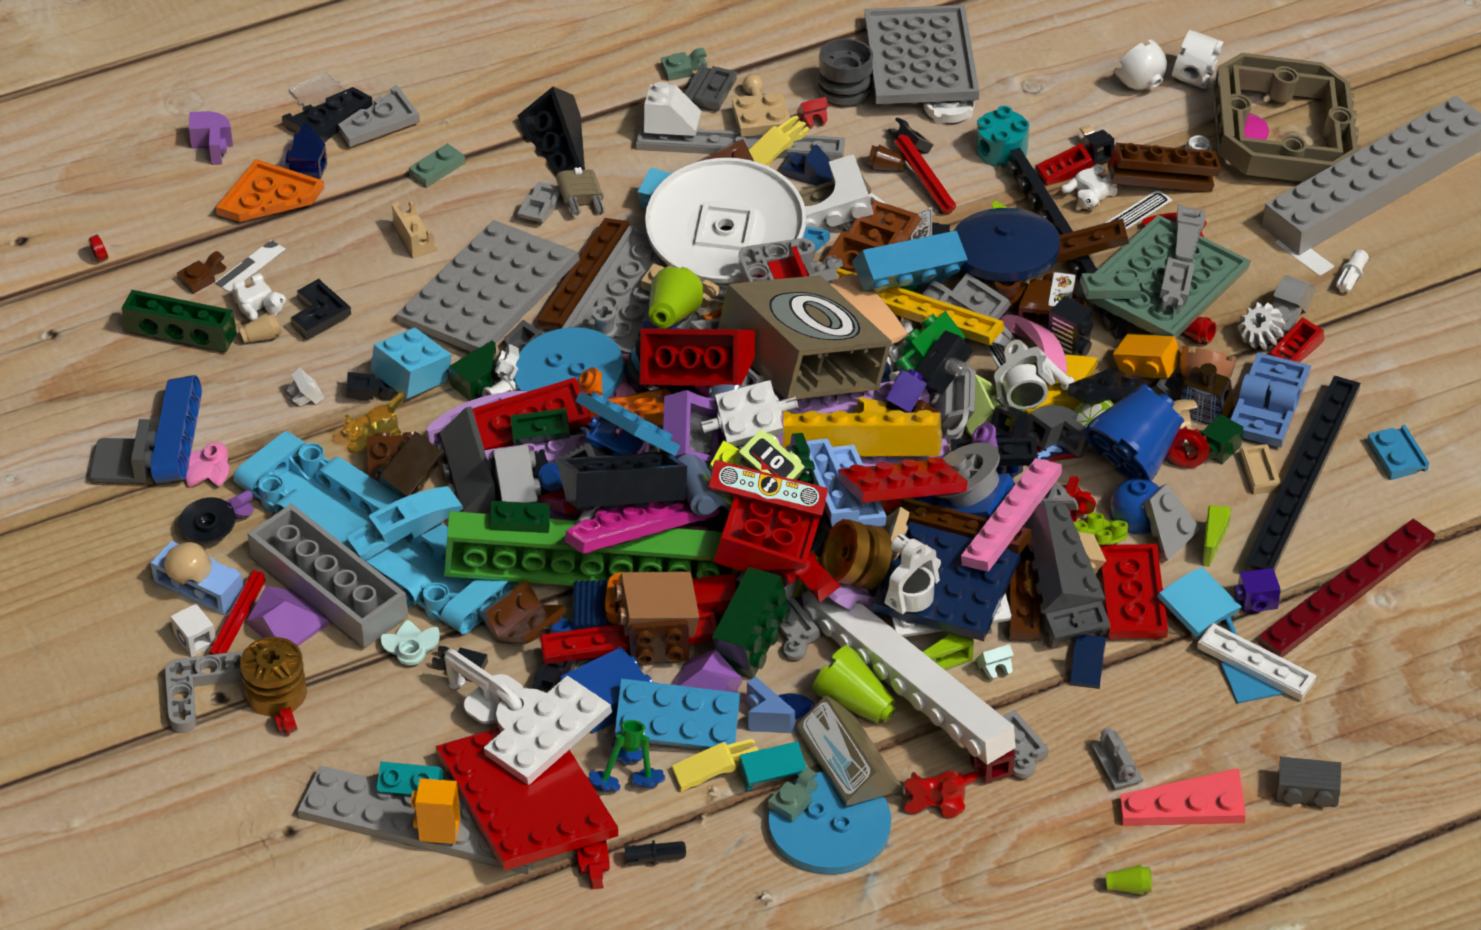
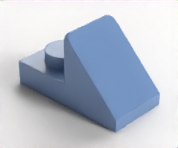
M757 677L747 682L746 697L747 703L751 708L748 712V729L754 732H793L795 730V710Z

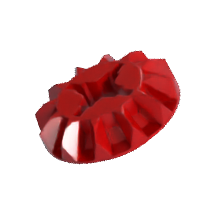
M1185 426L1179 429L1166 456L1173 464L1179 467L1194 468L1205 462L1209 454L1210 445L1207 443L1206 436H1202L1198 429L1191 430ZM1185 440L1189 442L1190 446H1193L1189 455L1183 446Z

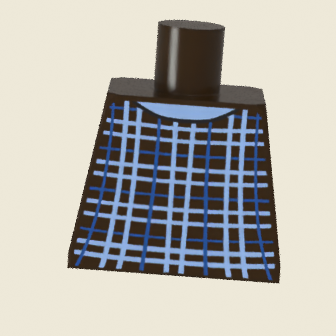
M1205 363L1200 368H1193L1182 387L1178 399L1194 400L1197 403L1198 408L1189 410L1190 418L1208 425L1220 414L1230 419L1234 412L1231 380L1226 376L1217 374L1216 366L1211 363Z

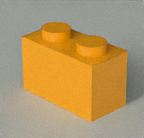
M1127 334L1113 353L1118 370L1124 373L1135 374L1139 377L1165 379L1170 377L1180 363L1181 355L1175 336Z
M420 778L418 791L413 790L411 796V809H416L413 817V828L418 829L419 841L456 844L461 821L457 781Z

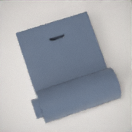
M685 454L679 457L678 460L687 465L686 499L692 511L697 515L705 516L714 512L720 505L730 511L735 496L708 490L712 473L709 469L710 465L694 454Z

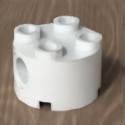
M1189 30L1182 43L1181 52L1177 56L1172 77L1206 89L1211 77L1208 73L1213 75L1218 63L1215 55L1219 56L1224 41Z

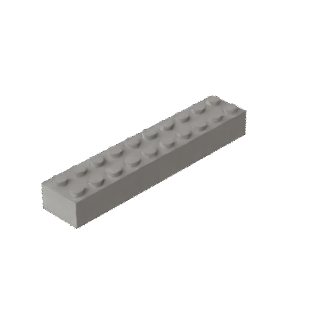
M1457 96L1447 100L1265 203L1262 227L1296 254L1301 255L1480 152L1481 113Z

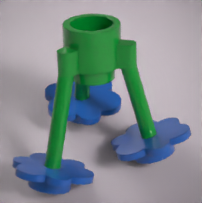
M626 720L622 723L620 734H617L616 740L611 743L612 749L605 770L589 772V781L596 789L604 792H609L610 789L620 790L619 780L610 776L616 760H621L624 764H631L632 761L638 762L643 759L644 769L632 774L633 785L652 788L657 786L658 783L665 781L663 770H655L650 766L648 749L650 738L644 735L645 725L636 720Z

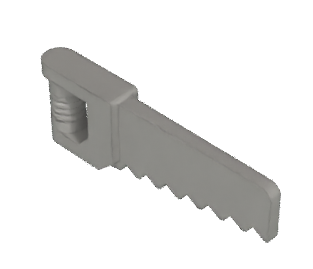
M1178 204L1175 229H1177L1176 259L1193 262L1200 232L1203 230L1205 223V211L1183 207V205Z

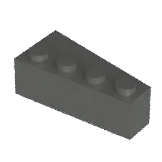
M1044 501L1024 524L1025 528L1031 529L1032 539L1029 541L1028 546L1035 556V559L1032 561L1033 571L1038 572L1039 582L1036 584L1037 593L1043 597V603L1040 604L1041 613L1046 614L1097 601L1102 602L1106 598L1066 504Z

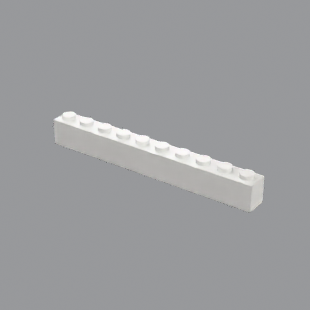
M809 590L802 593L803 610L826 636L834 639L839 643L840 647L848 645L853 648L878 679L888 683L898 695H902L910 701L916 710H921L927 715L933 724L940 726L948 732L954 741H959L968 749L972 756L978 757L988 765L1016 748L1013 724L862 603L857 601L850 611L829 597L818 603L817 598Z

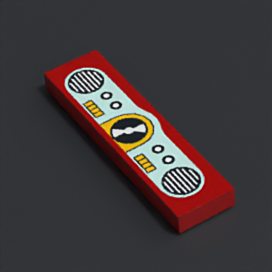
M719 460L714 461L708 490L818 518H821L823 515L828 488Z

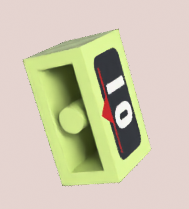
M760 429L738 452L734 461L739 466L794 480L800 477L805 467L797 455L786 451L774 435L766 433L763 429Z

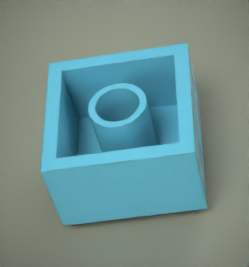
M412 328L374 344L370 372L408 399L448 381L452 354L417 328Z

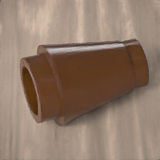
M880 144L879 146L872 145L867 166L873 167V170L903 172L906 160L901 154Z

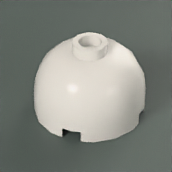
M1152 39L1148 40L1151 44L1147 46L1140 43L1131 49L1120 60V63L1123 65L1120 71L1116 67L1115 74L1127 87L1135 90H1144L1149 87L1153 89L1163 81L1162 76L1167 67L1166 56L1161 47Z

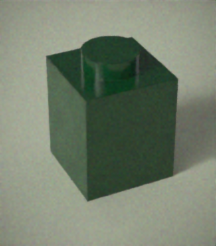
M1220 414L1201 432L1202 436H1206L1207 443L1210 445L1207 458L1221 465L1224 464L1241 447L1244 426Z

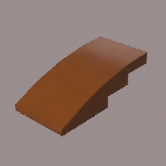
M874 200L871 205L873 215L856 218L848 233L841 231L826 257L836 255V259H842L843 266L840 267L841 269L856 273L852 261L862 250L908 241L921 221L920 216L917 213Z

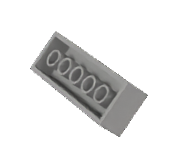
M292 503L247 533L250 555L255 561L362 647H367L381 637L382 634H385L408 617L407 599L404 591Z

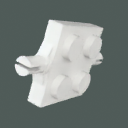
M771 380L716 394L718 418L701 421L704 433L721 429L726 436L727 443L736 447L747 444L760 429L774 436L785 434L781 422L782 412L799 407L796 396L779 401L773 392Z

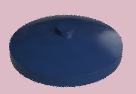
M1016 208L983 210L968 216L954 229V231L957 230L968 259L961 268L983 279L1000 282L1030 279L1047 271L1059 256L1060 238L1056 228L1044 217L1027 210Z

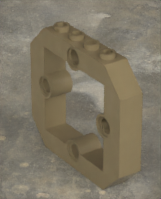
M1240 53L1218 66L1213 82L1218 154L1245 175L1304 182L1361 150V145H1357L1359 128L1355 127L1357 112L1353 110L1355 96L1354 93H1351L1350 82L1324 63ZM1240 89L1268 92L1269 96L1278 102H1289L1293 96L1323 99L1326 121L1322 134L1328 140L1329 147L1307 145L1303 138L1293 134L1285 135L1281 142L1245 137L1244 127L1246 126L1252 103L1248 97L1241 95Z

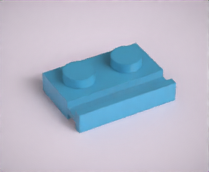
M1402 425L1401 429L1397 430L1390 428L1368 434L1367 443L1390 480L1416 474L1421 469L1424 472L1428 471L1429 461L1406 425Z

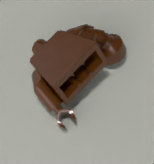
M1046 274L1043 280L1032 279L1029 284L1021 282V280L1012 282L994 281L993 289L1009 299L1011 306L1019 307L1020 317L1046 329L1049 328V313L1054 306H1049L1048 304L1054 274ZM1072 293L1073 300L1087 306L1086 299L1077 298Z

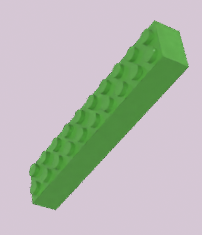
M449 511L444 576L513 582L528 580L529 583L574 586V581L576 580L579 582L581 580L585 582L587 580L608 581L613 574L620 572H691L692 579L736 573L738 577L739 570L714 562L723 532L670 528L658 534H649L637 540L621 542L613 547L600 548L592 553H580L576 548L565 542L566 530L576 525V521L550 519L549 533L490 530V514Z

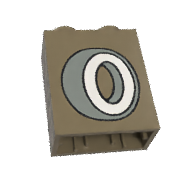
M820 275L728 284L718 329L755 330V359L751 366L766 381L771 380L772 387L785 399L796 396V399L879 390L892 343L882 331Z

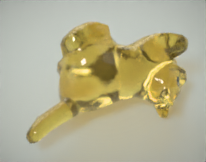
M400 392L388 404L374 407L360 418L354 419L349 415H345V423L341 434L343 438L351 441L347 446L348 452L358 453L367 446V436H374L375 433H390L391 436L402 434L398 427V418L395 410L403 403L405 398L404 392Z

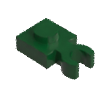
M792 433L790 445L786 446V451L797 455L802 465L805 466L799 477L800 481L813 482L811 470H815L813 460L809 458L810 449L804 434Z

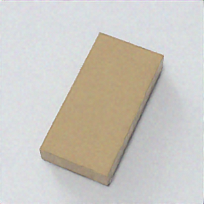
M1268 444L1240 447L1239 455L1253 495L1278 492L1282 484Z

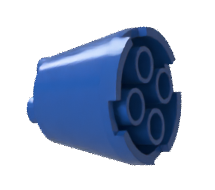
M1141 384L1139 388L1092 419L1083 430V433L1089 445L1099 456L1103 454L1110 463L1117 466L1115 471L1128 479L1144 478L1152 481L1158 474L1179 428L1184 422V418L1172 408L1175 403L1170 397L1163 393L1158 396L1150 387Z

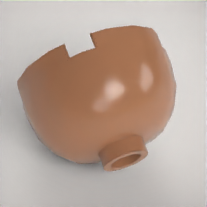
M1182 346L1179 366L1181 374L1185 379H1187L1193 368H1200L1205 363L1214 364L1217 368V374L1226 376L1229 379L1231 378L1235 368L1236 357L1232 356L1229 360H1226L1227 354L1202 348H1196V351L1188 352L1189 346Z

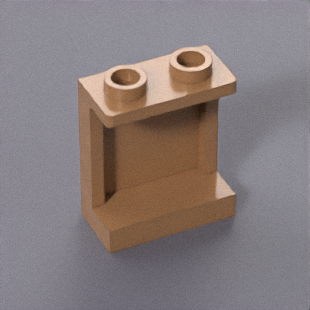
M621 572L619 584L614 585V601L619 602L618 624L623 625L625 636H629V626L631 624L671 620H687L689 636H695L699 613L691 572Z

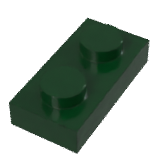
M567 408L511 415L514 445L570 438Z
M491 501L490 530L549 533L550 504Z

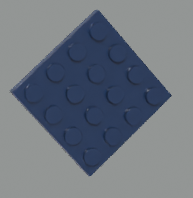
M910 522L905 537L910 540L916 539L922 544L931 547L936 551V558L941 561L938 569L940 581L937 584L934 583L933 602L923 611L905 612L904 614L899 613L884 603L889 589L891 574L901 564V554H899L895 561H891L886 576L879 586L872 601V611L984 641L1019 563L1020 554L1011 552L1006 548L989 572L963 566L961 555L974 540L973 538Z

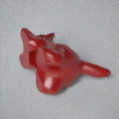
M947 770L937 776L921 778L915 772H912L911 778L905 780L902 788L903 794L910 799L904 803V810L914 814L929 807H940L943 816L947 818L956 817L965 810L966 785L974 783L980 777V773L974 771L962 775L957 771Z

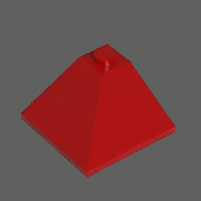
M734 497L714 562L740 571H747L748 567L758 570L805 569L820 518Z

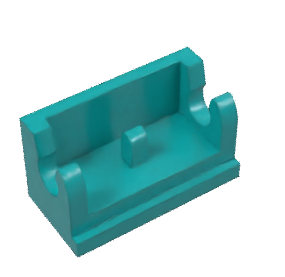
M796 741L741 754L738 770L746 791L753 790L752 786H755L757 783L795 774L799 777L807 767L799 743Z

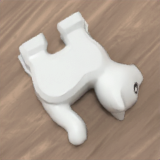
M1100 164L1080 171L1076 177L1061 187L1062 193H1070L1074 189L1078 191V200L1075 208L1077 211L1096 209L1100 204L1099 201L1107 196L1114 197L1117 194V184H1112L1110 174L1105 178H1101L1098 175L1105 172V168Z
M261 273L251 276L253 286L249 288L245 287L246 284L243 279L233 283V300L238 304L240 312L248 316L251 321L257 319L258 313L256 311L265 307L269 314L275 313L277 318V314L282 311L283 305L286 303L285 296L278 292H272L270 287L264 282Z

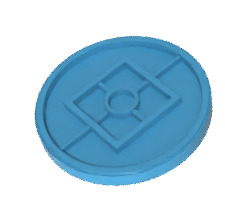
M561 328L536 337L520 351L519 359L516 363L518 371L514 379L518 391L528 392L576 377L578 382L583 371L594 367L602 372V396L607 399L617 390L622 382L624 361L620 348L607 335L588 328Z
M817 772V776L813 780L818 783V787L814 792L810 793L812 803L793 822L770 809L769 833L778 852L795 866L820 874H841L864 867L881 854L888 843L891 833L890 808L883 796L846 806L825 772ZM798 779L792 781L791 783L795 785Z

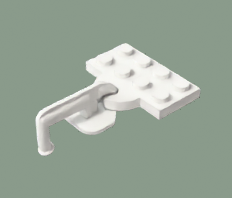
M448 649L445 652L444 658L449 678V687L451 689L462 687L465 684L464 677L479 686L465 699V712L481 724L498 723L501 733L484 747L485 756L527 785L531 784L612 713L611 704L569 676H566L548 693L538 689H523L519 682L508 675L497 674L492 676L457 651Z

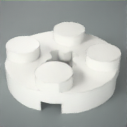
M975 100L967 102L950 101V103H946V101L942 103L924 102L923 107L926 114L933 118L934 123L944 125L972 118Z

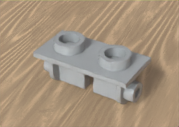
M1110 727L1103 729L1100 741L1092 743V747L1114 788L1118 789L1143 782L1140 772L1121 737L1118 736L1117 731L1112 730Z

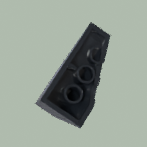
M553 86L517 115L523 134L528 141L535 145L536 151L545 157L549 162L548 165L556 175L561 171L574 170V168L579 167L585 170L581 115L573 94Z

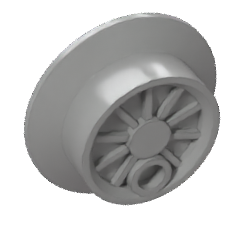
M973 443L960 447L944 456L942 459L968 481L967 492L932 496L946 498L951 506L957 508L968 507L985 499L994 491L999 482L996 468L999 464L1000 455L997 448L989 443Z

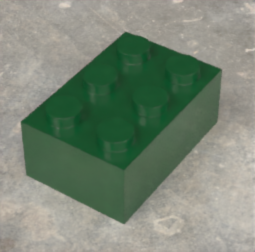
M748 567L712 636L716 651L720 653L739 675L754 678L758 670L764 667L767 652L770 646L776 643L779 634L778 630L782 622H786L789 618L791 608L787 601L786 590L783 587L781 576Z

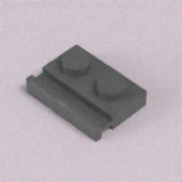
M702 63L684 94L692 102H695L696 106L719 111L737 80V71L715 66L707 68L706 64Z

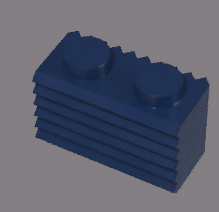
M607 580L574 581L573 630L614 625L606 618Z

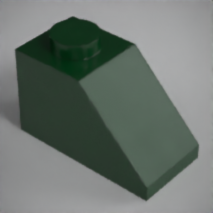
M493 340L449 366L451 386L469 401L483 397V389L494 386L496 365L494 364L497 355L496 343Z

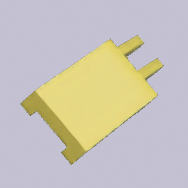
M793 116L779 127L773 126L749 149L754 161L769 167L780 153L792 147L794 141L806 136L809 130L808 127H805L799 133L806 123L798 121L794 124L799 117Z
M748 739L728 745L723 742L672 765L671 772L676 778L680 793L690 787L699 786L716 775L735 771L739 767V757L741 754L758 751L757 746L744 750L753 745L755 741Z

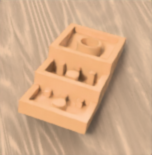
M851 273L832 280L833 283L830 285L892 341L891 344L904 340V336L908 333L897 317L873 290L863 291L858 276Z

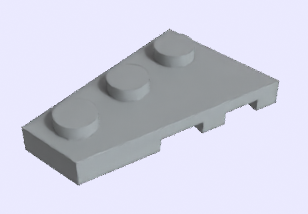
M398 85L391 88V93L386 97L379 96L373 101L374 105L368 109H360L338 124L339 133L349 147L420 122L419 113Z

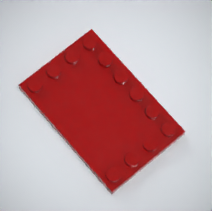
M499 728L436 746L437 758L450 780L457 781L458 793L504 871L618 837L617 824L570 749L531 784L527 785L485 756L484 747L501 733Z

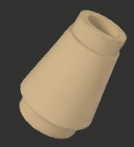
M265 313L239 328L244 343L274 339L276 335L282 333L275 313L270 315Z

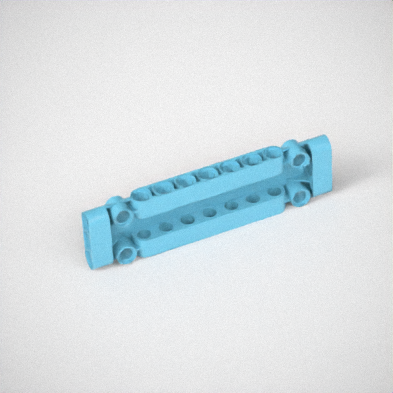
M289 431L281 433L242 463L235 471L233 477L235 484L244 490L251 491L253 496L261 501V506L264 510L277 514L292 503L355 554L356 552L349 544L346 536L371 522L368 515L402 499V497L340 457H334L332 460L327 459L324 456V450L321 445L317 443L307 444ZM442 523L437 524L416 538L410 533L365 561L406 593L408 606L414 607L418 604L425 609L428 619L443 621L461 634H467L481 623L483 618L479 612L518 583L513 581L444 576L448 527Z

